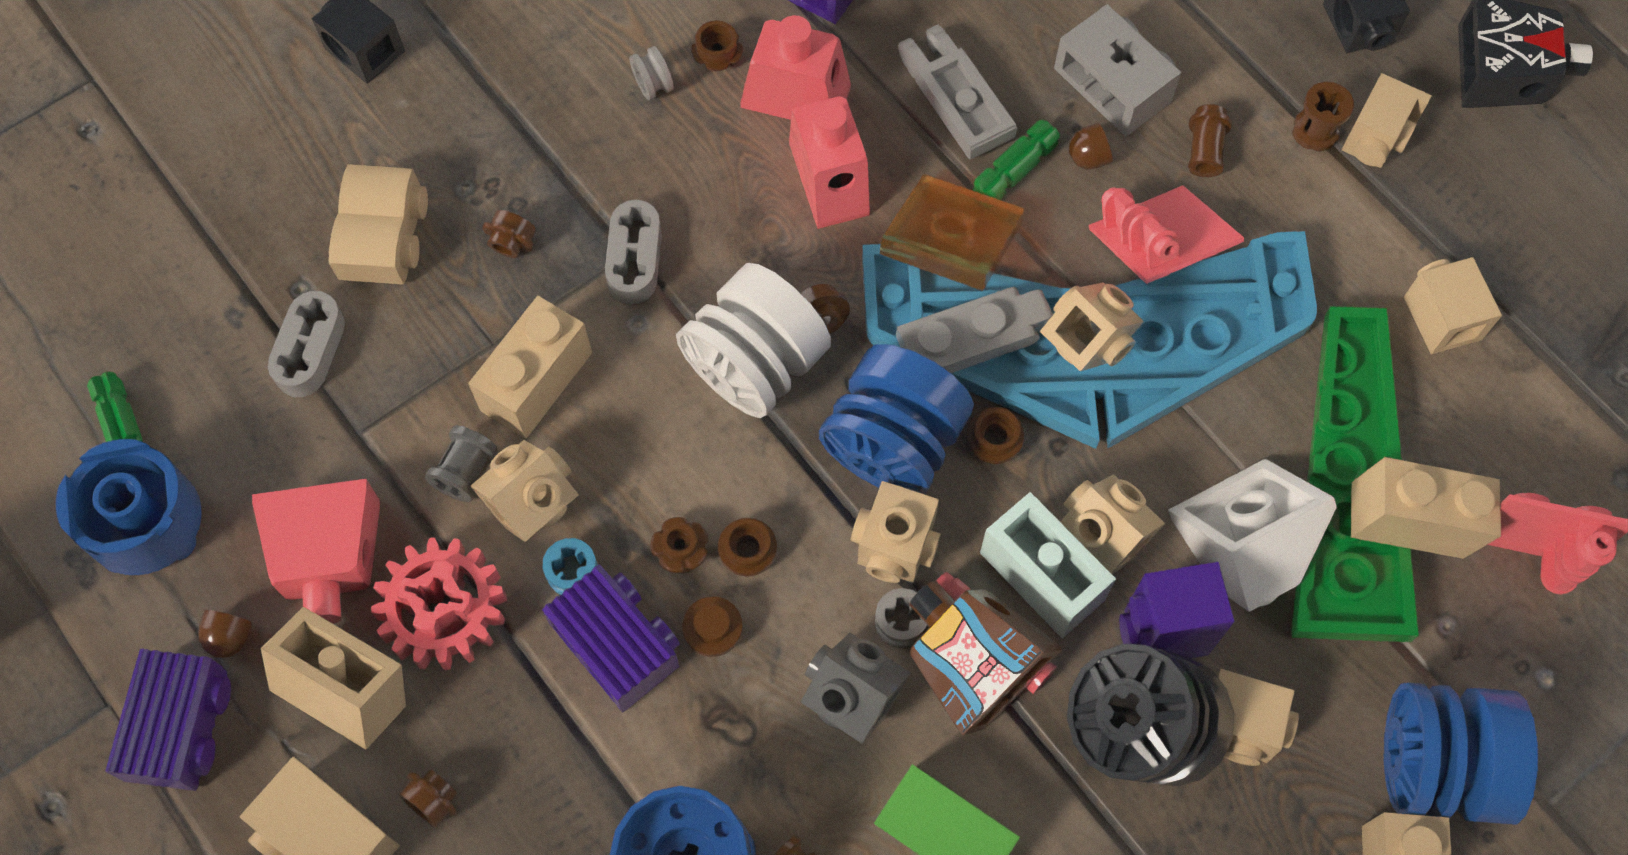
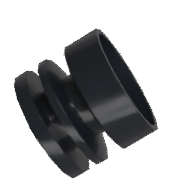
M1120 644L1100 651L1081 668L1069 692L1067 721L1075 747L1088 765L1106 776L1179 787L1202 780L1222 762L1232 742L1235 714L1227 688L1212 669L1190 657L1168 653L1165 650L1156 649L1151 646Z

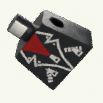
M1472 0L1458 24L1462 108L1542 104L1550 99L1565 75L1584 77L1590 70L1593 57L1591 45L1564 42L1563 16L1557 10L1514 0Z

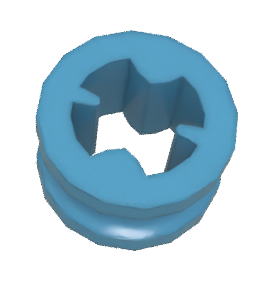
M565 538L555 542L547 549L543 557L542 569L550 587L557 594L562 595L565 589L572 587L575 581L581 580L586 573L591 572L598 564L592 548L586 542L576 538ZM569 556H576L579 564H582L584 561L587 562L586 566L577 569V578L573 580H566L562 571L557 576L555 575L556 570L565 567V558Z

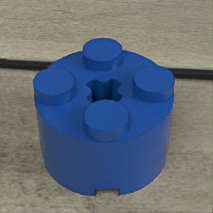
M118 439L99 444L89 449L79 458L82 463L76 468L70 478L65 474L56 495V514L59 524L80 548L108 571L124 575L149 574L159 571L175 561L185 559L193 552L202 515L199 495L192 483L162 452L150 447L148 444L134 439Z

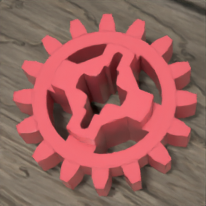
M435 538L428 539L427 552L420 555L411 545L405 547L408 561L401 566L389 560L385 566L393 578L390 582H375L373 587L379 596L385 599L384 602L371 606V613L378 621H384L376 630L385 643L394 641L391 650L399 659L403 660L413 652V661L420 669L425 670L432 657H436L444 670H451L452 655L458 653L469 663L474 661V652L471 646L478 641L490 647L494 641L486 630L488 625H503L505 621L501 611L493 607L507 601V595L503 587L494 585L501 578L494 564L484 566L486 558L477 547L465 556V548L460 539L456 538L449 544L447 551L441 549ZM464 573L476 583L478 598L472 597L470 592L463 591L466 584L463 580ZM445 595L451 600L448 604L441 603ZM431 603L438 604L434 612L428 607ZM402 609L407 610L410 615H415L412 624L416 629L414 634L409 632L404 626Z

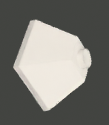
M1263 459L1172 507L1168 511L1172 522L1199 563L1219 562L1228 597L1250 612L1257 607L1270 604L1277 596L1300 584L1337 507L1333 496L1271 461Z

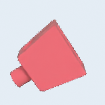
M788 16L781 22L776 20L765 21L750 62L740 103L741 108L791 120L792 110L798 106L838 96L847 99L851 89V82L840 39L834 34L811 29L810 23L801 16Z
M838 96L793 109L791 113L789 145L817 229L869 216L868 161L847 99ZM841 174L842 187H830L828 185L830 180L834 176Z
M367 479L252 494V504L271 584L285 599H303V607L330 623L335 624L341 621L340 593L365 590L371 584L380 499Z

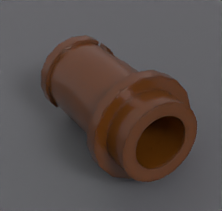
M1215 104L1199 106L1195 110V114L1189 118V129L1193 132L1188 168H1190V173L1196 176L1216 177L1223 172L1225 135L1231 131L1232 120L1228 116L1227 110L1222 106Z

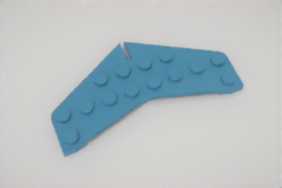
M1305 231L1276 232L1253 239L1248 247L1201 260L1148 284L1142 279H1136L1116 285L1132 300L1134 304L1132 310L1144 322L1131 336L1136 341L1132 350L1114 366H1110L1107 363L1080 372L1074 365L1066 361L1059 354L1056 347L1038 331L1039 340L1030 346L951 374L968 391L1095 449L1100 441L1095 399H1102L1107 448H1110L1294 342L1308 332L1317 315V303ZM869 244L862 247L866 334L873 346L876 344H888L900 347L896 338L897 326L1010 287H1016L1020 295L1037 289L1042 290L1054 314L1055 304L1071 289L1058 288L919 257V250L898 245Z

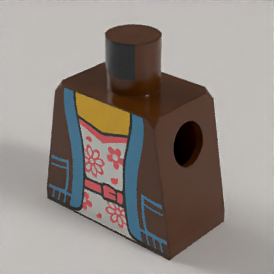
M934 580L919 590L909 604L930 627L911 647V657L962 735L986 729L1063 650L1057 642L985 589L967 590L954 600Z

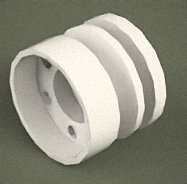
M746 263L717 292L719 306L709 304L703 306L695 314L696 321L690 320L676 333V339L685 359L717 394L744 413L762 418L774 408L776 398L786 395L791 390L789 374L801 376L807 373L831 347V336L824 321L813 306L791 284L775 272L759 264Z

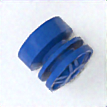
M876 344L865 352L850 377L849 391L851 394H845L837 399L833 406V414L827 417L820 427L819 440L826 451L843 467L872 485L880 488L881 482L885 481L925 495L933 483L934 472L940 470L944 463L945 452L942 447L945 448L955 444L972 414L974 402L968 390L957 378L936 362L909 349L895 345Z
M1421 683L1400 684L1391 699L1384 733L1386 788L1391 805L1396 813L1422 816L1427 813L1429 816L1450 819L1458 810L1465 821L1517 825L1527 815L1534 797L1538 772V742L1534 718L1527 700L1518 691L1470 688L1466 689L1459 698L1451 686L1437 685L1432 686L1429 690L1425 684Z
M676 786L653 791L630 807L615 829L609 855H695L696 850H698L697 855H757L755 841L727 804L706 790Z

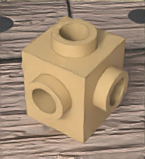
M1102 282L1084 287L1077 285L1069 289L1055 304L1053 309L1055 313L1040 332L1056 347L1059 354L1066 361L1074 365L1081 372L1107 363L1110 366H1114L1120 362L1134 347L1136 341L1131 336L1144 321L1132 310L1134 304L1127 294L1114 285Z
M525 440L520 444L508 446L500 451L491 461V469L471 485L472 489L502 526L524 542L541 528H547L559 521L565 514L567 505L579 495L566 479L572 471L564 459L550 446L545 450H541Z
M1114 474L1094 485L1089 480H1086L1078 486L1064 502V506L1069 512L1060 521L1112 575L1130 564L1165 525L1145 505L1146 499L1141 491L1128 481L1119 480Z
M882 481L872 510L863 507L860 509L852 531L851 541L859 544L857 564L865 566L866 572L879 580L898 583L900 579L914 583L920 564L930 568L939 545L941 533L932 531L939 499Z

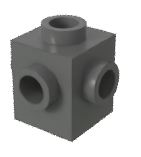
M849 632L833 649L823 645L816 653L805 672V676L811 679L812 682L801 703L816 712L820 719L829 726L841 729L863 744L886 718L911 673L886 657L883 650L873 642L859 639Z

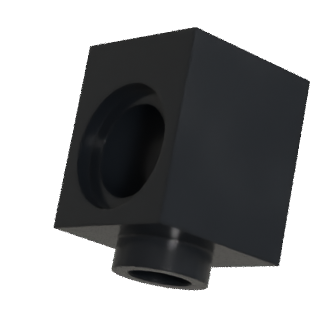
M329 0L311 18L325 50L367 84L405 52L394 20L369 0Z
M1324 0L1323 6L1346 54L1363 49L1376 51L1390 45L1395 41L1410 12L1405 0Z

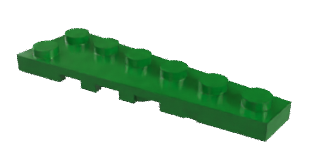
M1330 306L1324 316L1307 482L1333 496L1337 508L1300 584L1296 586L1291 628L1292 638L1412 642L1419 636L1411 550L1409 548L1351 538L1352 482L1384 457L1402 460L1387 308Z

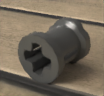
M455 425L449 432L451 440L437 467L428 469L425 474V480L432 487L451 498L463 502H471L475 495L471 485L477 480L487 460H493L498 454L497 446L481 433L464 426Z

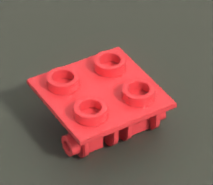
M1183 185L1136 204L1132 193L1127 189L1110 188L1103 194L1101 199L1103 219L1089 225V230L1146 284L1244 242V237Z
M1510 494L1500 503L1501 537L1487 545L1542 556L1540 577L1544 587L1552 593L1562 595L1574 590L1577 584L1587 580L1601 566L1608 564L1614 559L1617 540L1628 533V519L1612 516L1611 511L1602 507L1581 506L1573 508L1550 503L1547 497L1540 494Z

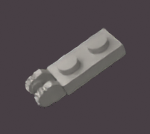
M939 24L927 29L926 32L927 43L936 57V60L932 62L928 61L924 53L917 46V43L911 40V38L898 43L899 56L904 66L907 67L912 78H915V82L969 160L1015 138L1017 131L1016 123L962 47L957 48L942 26H939Z

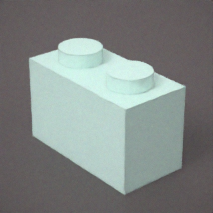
M1031 492L986 529L980 554L1062 639L1106 600L1116 580Z

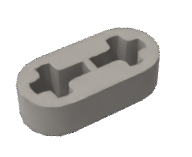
M626 201L613 211L610 219L605 263L606 280L613 298L629 305L640 304L648 300L655 292L658 280L662 239L658 212L654 206L646 201ZM633 221H643L644 227H641L639 231L638 243H631L628 229L632 228ZM629 261H637L640 276H636L634 284H624L623 277L628 274Z
M309 291L294 299L287 311L269 356L267 367L270 376L280 390L291 397H305L313 394L321 387L344 331L345 320L343 313L336 301L329 294L322 291ZM320 311H324L328 319L326 321H316L311 331L305 320L307 317L316 318ZM301 358H303L308 366L307 371L299 370L291 378L286 371L287 367H297Z

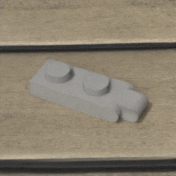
M1010 287L897 326L896 338L900 347L912 350L936 362L948 372L953 373L1034 344L1040 338L1038 331L1053 316V312L1042 290L1037 289L1020 295L1016 287Z

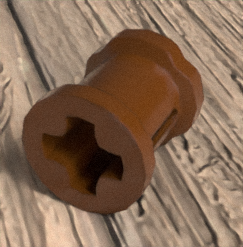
M1321 82L1313 85L1308 90L1303 101L1304 109L1297 114L1292 130V135L1299 145L1305 149H1313L1318 152L1329 150L1337 143L1341 125L1350 118L1354 109V99L1345 87L1334 82ZM1339 102V106H1338V108H1337L1335 114H1333V111H1334V109H1335L1337 103ZM1310 120H1312L1311 125H1310L1308 131H1306V129H1307V127H1308V125H1309Z

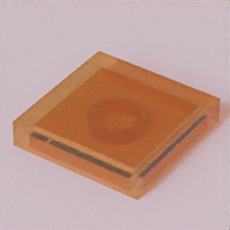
M923 174L882 236L879 254L984 291L1022 225L1025 208Z

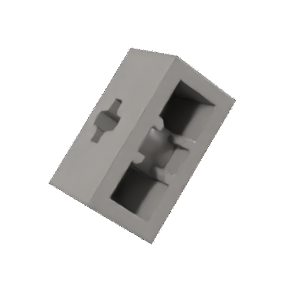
M1108 4L1060 38L1054 69L1125 137L1172 102L1182 73L1176 68L1175 63L1166 53L1158 51L1139 34L1132 21L1121 17Z

